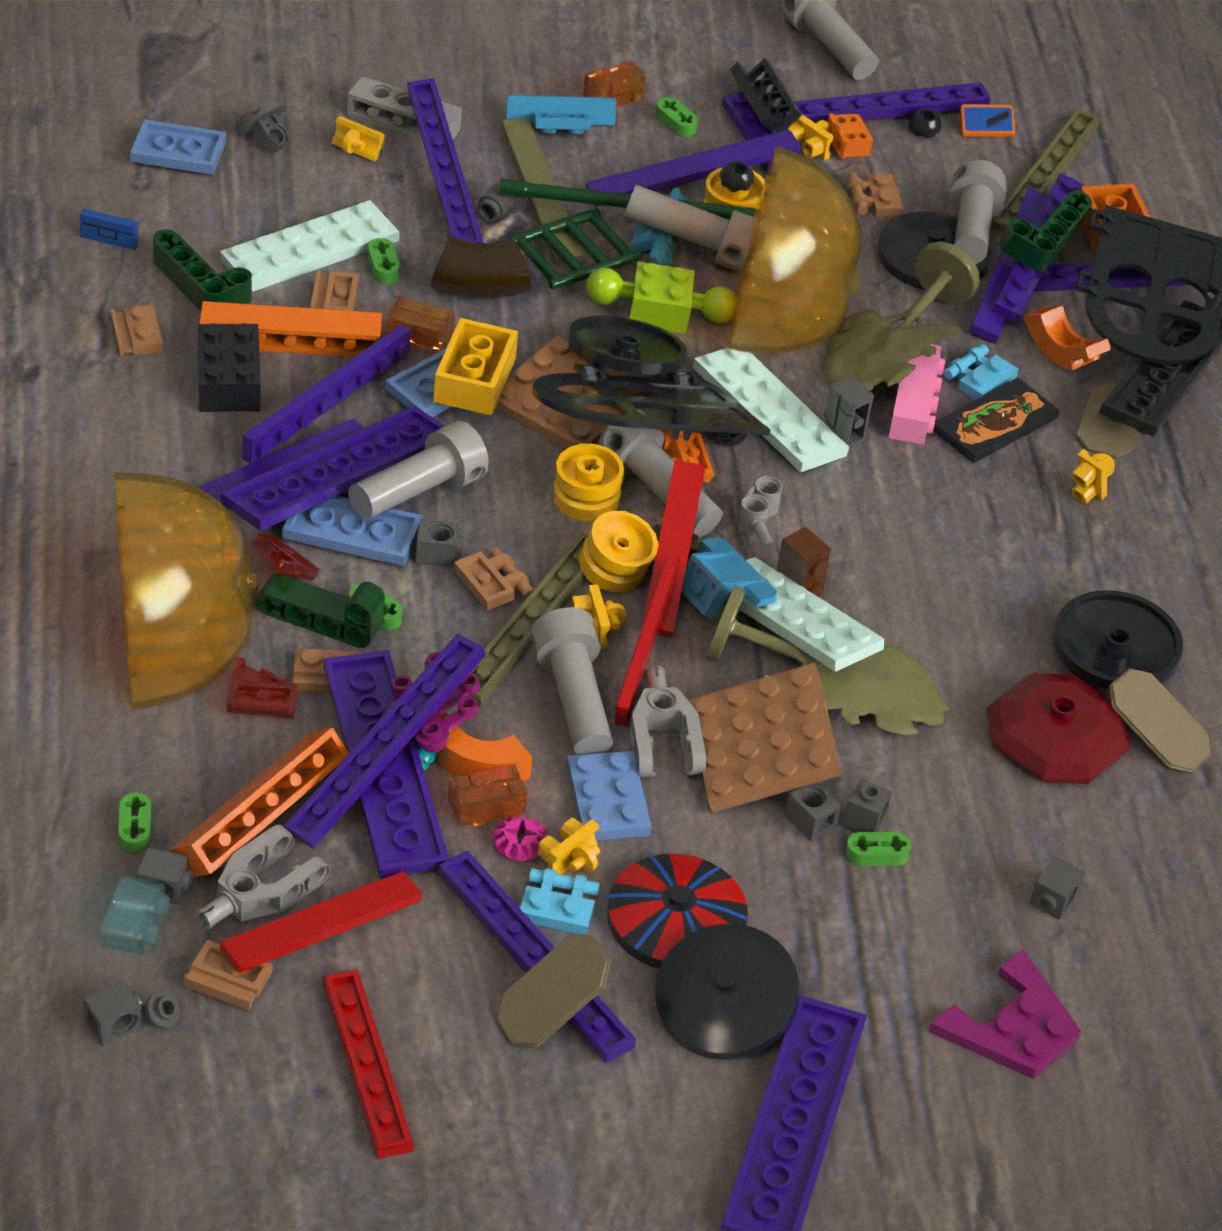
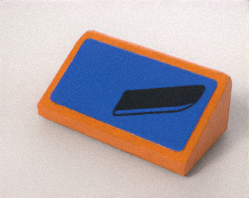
M961 105L958 123L963 137H1015V119L1012 105Z

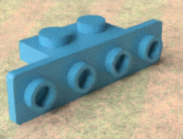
M508 95L506 119L528 117L530 123H533L535 128H540L542 133H556L557 129H567V132L571 134H583L584 130H591V125H615L616 99L612 97Z
M679 188L672 189L670 198L688 201L682 195ZM638 222L630 246L633 251L643 252L651 250L650 258L653 263L670 267L674 252L678 246L679 237Z

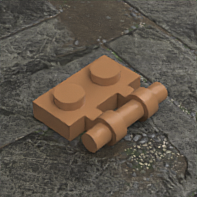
M855 172L847 175V190L852 195V207L857 211L858 215H865L868 211H873L875 218L898 217L903 214L904 208L893 174H866L865 181H862Z
M494 548L490 551L489 559L480 551L454 561L453 571L486 611L513 601L515 591H519L523 597H528L533 591L529 584V578L523 571H518L514 567L513 559L499 548Z

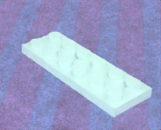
M369 200L221 250L220 261L228 270L236 267L249 270L252 274L253 292L368 252V244L373 239L384 238L392 243L399 241L400 232Z
M741 343L694 358L692 368L707 382L721 388L770 429V434L762 436L800 473L847 456L849 446Z
M756 557L746 560L777 591L776 602L758 608L744 596L739 610L834 672L884 650V638ZM731 592L728 593L725 601L728 602Z

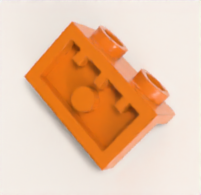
M666 430L661 448L674 461L679 460L706 465L703 482L709 483L715 474L701 434L692 431L690 439L685 441L683 439L684 431L681 430L678 439L674 440L672 439V430Z

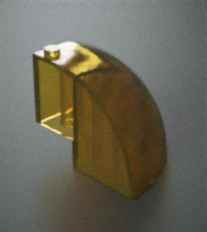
M777 146L775 147L753 215L750 250L735 293L738 304L733 312L729 349L743 352L788 353L821 343L840 327L846 316L852 294H857L860 285V277H857L861 251V228L858 215L848 194L818 164L793 151Z
M129 472L114 473L117 550L123 596L124 641L132 710L159 706L187 697L211 684L227 671L241 654L248 641L253 618L252 591L258 590L256 571L250 572L248 547L243 531L234 516L222 503L208 493L185 482L165 476Z

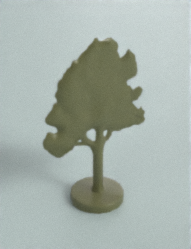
M940 241L930 243L919 252L915 261L916 276L925 292L914 305L901 314L882 317L881 314L868 309L842 320L839 324V331L846 332L835 335L828 340L831 347L830 353L822 364L824 376L827 377L826 381L831 382L832 385L836 381L851 376L863 384L862 387H866L869 391L883 381L887 383V387L901 382L916 368V365L908 363L910 359L921 355L925 357L935 355L936 347L929 345L942 339L948 340L956 336L961 327L939 325L931 322L924 324V318L921 317V314L935 298L949 304L965 303L972 298L980 284L979 271L974 261L963 250L950 243ZM904 320L896 328L889 327L890 324Z
M734 585L706 658L718 661L728 636L734 635L796 659L802 666L815 662L819 668L818 671L827 710L842 709L841 716L851 725L860 724L859 716H865L868 713L875 714L876 725L880 729L902 735L918 734V731L913 728L911 721L923 722L930 726L944 723V712L950 711L951 708L946 704L939 690L933 684L934 679L928 676L927 670L917 662L914 656L907 654L900 647L890 646V643L884 639V650L834 672L793 644L738 622L736 616L746 591ZM867 627L871 631L881 636V634L876 630L875 627Z

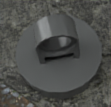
M279 96L259 104V109L253 113L247 112L236 122L235 127L240 137L255 133L262 145L272 152L279 151L288 142L289 135L278 118L287 109V105ZM269 132L276 134L280 143L273 141Z

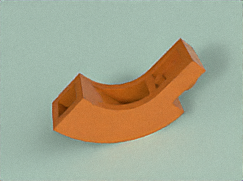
M1044 306L1023 315L1028 331L1041 352L1054 364L1064 369H1077L1100 359L1101 353L1111 350L1108 338L1088 339L1077 334L1069 324L1063 306Z
M447 712L441 715V720L449 716ZM457 726L449 731L450 737L445 748L437 752V763L455 777L470 783L485 786H507L524 782L531 777L533 756L514 735L502 740L484 741L469 736Z

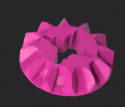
M525 814L521 818L509 815L506 821H499L497 828L493 831V843L497 851L503 856L516 861H527L538 857L539 843L547 837L546 827L539 825L538 818L529 820ZM523 831L525 836L521 844H519L517 834Z

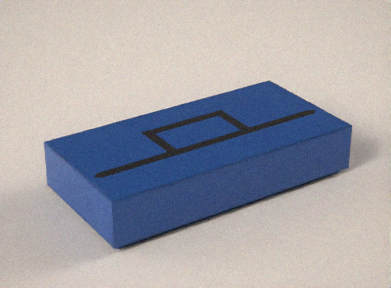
M84 208L79 214L80 237L131 250H136L139 245L137 221Z

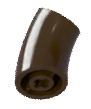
M452 236L441 254L430 284L432 288L449 294L479 299L515 296L532 290L530 275L524 257L514 239L496 243H477Z

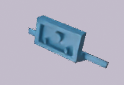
M723 538L701 540L700 551L702 553H692L687 562L682 593L706 617L715 618L729 592H732L734 585L745 589L744 596L756 608L772 604L777 600V591Z

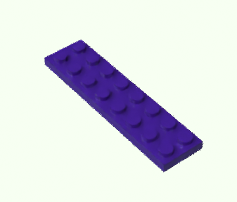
M413 406L221 492V504L262 531L349 491L351 485L425 450V441L428 435L445 427V425Z
M389 650L324 659L323 668L343 743L349 753L390 709V703L399 699V697L393 694L392 680L397 676ZM413 736L359 797L380 878H386L401 871H404L406 874L439 870V865L449 860Z
M799 996L797 1012L791 1025L785 1032L720 1231H801L865 1026L866 1014Z

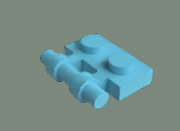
M981 344L978 347L974 346L967 350L964 357L951 361L948 368L943 371V374L948 380L954 377L959 379L958 389L974 400H977L1016 379L1019 369L998 355H994L990 359L984 357L989 353V349L986 345ZM973 366L976 369L972 371L968 367Z
M547 867L545 871L532 868L529 882L542 885L541 888L526 886L520 906L522 912L535 925L587 935L595 900L583 898V895L597 896L600 883L589 881L587 876L577 874L576 877L558 874L556 869ZM553 887L570 890L572 894L567 895L552 890Z

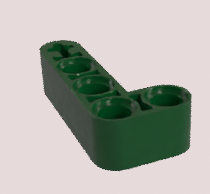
M1079 190L1071 191L1040 229L1021 218L1010 220L999 243L1001 250L1034 271H1044L1081 226L1092 205V199L1085 192Z
M164 229L159 230L153 235V260L155 265L200 311H202L203 301L250 304L252 301V274L249 270L236 267L217 274L175 231Z
M277 573L271 575L256 596L255 604L262 613L355 647L366 648L384 622L385 595L378 585L372 582H362L351 598Z

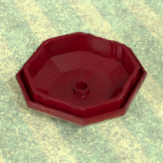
M1028 674L987 706L991 745L1042 782L1089 784L1130 749L1126 722L1112 709L1111 700L1074 674Z

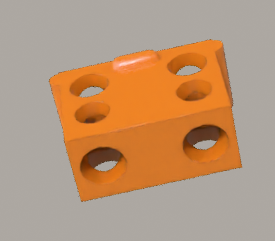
M830 113L827 123L830 125L829 133L833 135L831 144L838 157L841 159H845V157H868L874 140L860 115H834Z

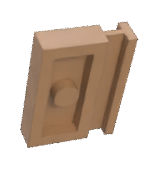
M317 270L310 308L354 311L359 287V273L330 271V274H321V270Z
M153 305L127 307L121 312H115V309H110L111 323L120 357H124V353L133 352V356L163 352V341Z
M296 648L293 692L330 694L323 668L324 659L362 654V652Z
M207 939L193 961L191 970L184 976V986L250 1011L254 999L258 998L273 973V964L266 962L238 974L220 952V944Z

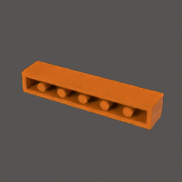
M203 301L200 324H258L259 351L356 357L381 339L382 313Z
M333 727L307 734L170 849L172 853L188 856L189 871L193 872V877L209 875L214 872L235 851L254 838L347 757L349 752Z

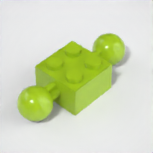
M637 261L634 282L622 281L620 275L610 268L596 269L589 275L586 282L587 294L595 303L609 305L617 301L619 297L631 299L630 319L647 322L669 332L686 334L691 309L702 310L704 316L713 323L728 322L735 316L738 309L737 297L727 287H712L705 294L693 292L695 271L681 267L676 268Z

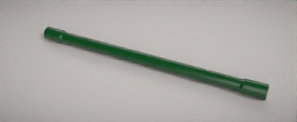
M501 178L499 195L532 197L627 208L632 195L536 184ZM678 200L728 220L733 210L760 219L759 225L782 227L784 210Z

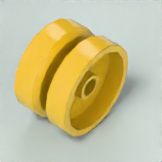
M722 168L711 172L706 179L704 203L764 208L767 184L758 173L753 171L755 177L754 184H751L747 191L731 192L727 187L722 186L721 177H719Z
M578 444L568 447L560 453L556 461V479L553 488L554 504L560 512L569 518L579 521H595L601 514L617 511L621 502V485L624 476L623 462L617 453L597 444Z
M610 511L601 514L594 521L588 537L581 547L578 557L580 569L586 578L594 585L598 584L600 589L612 593H625L636 589L643 581L648 567L656 556L658 549L657 537L650 525L637 515L626 511Z

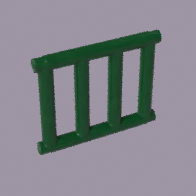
M598 208L517 233L508 239H514L521 251L549 280L548 285L551 290L588 279L589 275L596 269L610 268L615 270L641 260L640 252L638 250L632 251L601 218V212ZM590 222L620 256L608 259L578 225ZM566 230L596 264L584 267L554 233ZM542 238L572 272L560 276L532 246L530 241Z

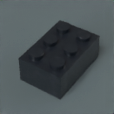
M198 324L199 412L260 411L261 380L258 324Z

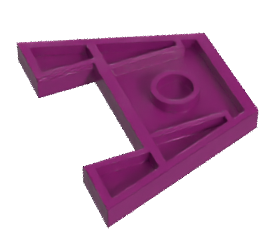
M1022 949L1004 963L998 973L1000 977L1021 994L982 1026L954 1004L931 1023L929 1032L1034 1079L1079 1040L1081 1030Z

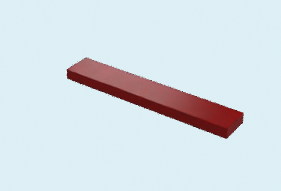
M679 460L674 461L642 622L643 626L667 553L669 551L679 553L678 575L658 632L659 635L673 637L706 465Z
M669 551L666 555L616 703L614 722L617 725L624 727L628 725L644 672L647 668L678 575L679 553Z
M401 871L220 942V952L239 974L421 902L422 892L406 873Z
M358 969L323 976L322 984L376 1158L382 1159L414 1152L413 1139Z

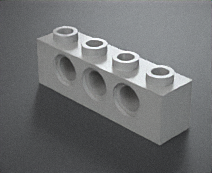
M362 76L348 92L347 116L422 140L407 90ZM441 101L452 139H454L461 130L462 108Z

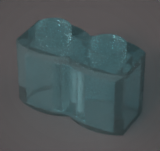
M123 875L117 885L112 903L105 914L101 926V946L141 955L145 953L148 945L153 946L158 934V924L156 923L159 917L164 918L169 907V897L165 896L164 884Z

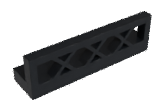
M766 58L750 72L738 62L730 69L760 122L773 134L787 130L802 116L771 63ZM765 71L763 78L756 80ZM768 85H773L771 91L766 93ZM781 98L779 105L774 106L776 99ZM791 111V112L782 120V117H783V115H784V112Z

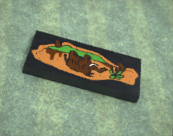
M1016 378L935 421L933 431L972 463H975L1057 419L1060 410L1020 378Z

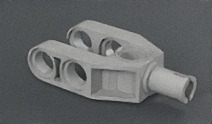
M651 666L644 672L647 688H644L632 713L629 732L639 776L655 777L656 772H653V737H649L648 731L665 732L672 729L677 730L679 733L687 776L703 775L702 771L706 770V752L698 711L677 687L667 688L666 674L663 667L657 666L658 676L656 677L654 666Z
M275 825L232 854L218 880L217 898L201 909L196 910L195 918L199 925L203 926V929L209 930L228 915L234 916L241 923L280 915L318 889L330 875L331 867L320 857H313L301 866L298 864L294 866L291 873L276 883H262L257 875L287 855L295 842L292 834L282 825Z

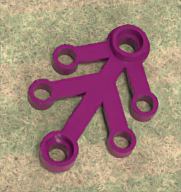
M433 652L428 655L424 663L425 669L440 652ZM469 673L415 734L416 742L424 751L431 753L441 751L447 745L450 737L449 731L465 720L477 716V700L473 697H467L475 695L480 690L477 675ZM402 675L392 680L393 694L396 697L400 698L412 684L411 678ZM398 699L390 703V708ZM457 704L458 710L441 720V715Z

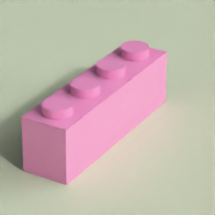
M931 344L929 346L936 347L935 355L931 357L921 355L908 361V363L916 365V368L899 382L889 438L924 445L926 433H933L936 416H932L930 413L936 414L939 397L933 395H939L942 378L937 377V375H943L945 359L940 358L942 346Z

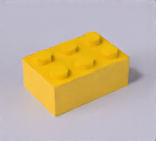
M460 318L435 373L433 402L492 416L516 359L518 331Z

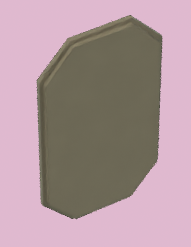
M1108 382L1092 388L1076 435L1087 450L1117 458L1135 450L1140 432L1121 422H1114L1109 417L1099 413L1102 403L1117 385L1116 383Z
M1129 668L1109 685L1112 709L1169 769L1192 773L1211 756L1207 731L1152 673Z
M593 934L568 935L503 993L497 1021L513 1047H539L605 988L611 961Z

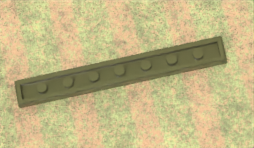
M1078 109L1073 112L1004 202V207L999 214L991 219L990 228L1005 232L1010 220L1016 218L1028 187L1045 195L1048 194L1059 174L1064 173L1099 126V117Z
M529 118L502 120L501 128L521 180L529 183L555 186ZM528 197L539 226L568 217L562 201ZM566 230L554 233L572 255L582 263L583 254L576 240ZM546 243L554 265H566Z
M582 532L484 648L486 656L470 672L478 676L480 690L475 695L467 696L475 698L479 707L484 704L533 644L530 638V630L534 622L545 613L562 608L586 580V576L580 569L578 557L581 547L588 537L587 534Z

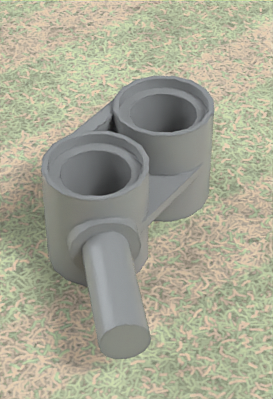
M763 476L756 480L755 484L742 499L738 527L741 532L747 535H757L764 551H770L775 547L766 526L767 519L775 516L779 511L783 488L780 480L771 476Z

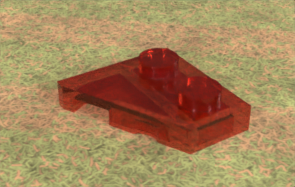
M258 533L252 543L260 555L279 575L297 580L301 578L314 580L320 570L277 536Z
M235 657L227 701V712L294 718L298 698V685L285 678H278L273 672L264 668L257 671L246 666V659Z

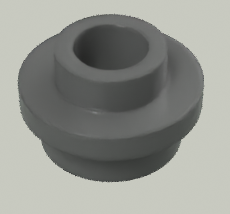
M159 991L148 998L144 1006V1015L151 1025L158 1028H168L178 1021L180 1006L177 999L171 993ZM162 1005L165 1007L166 1014L162 1010Z

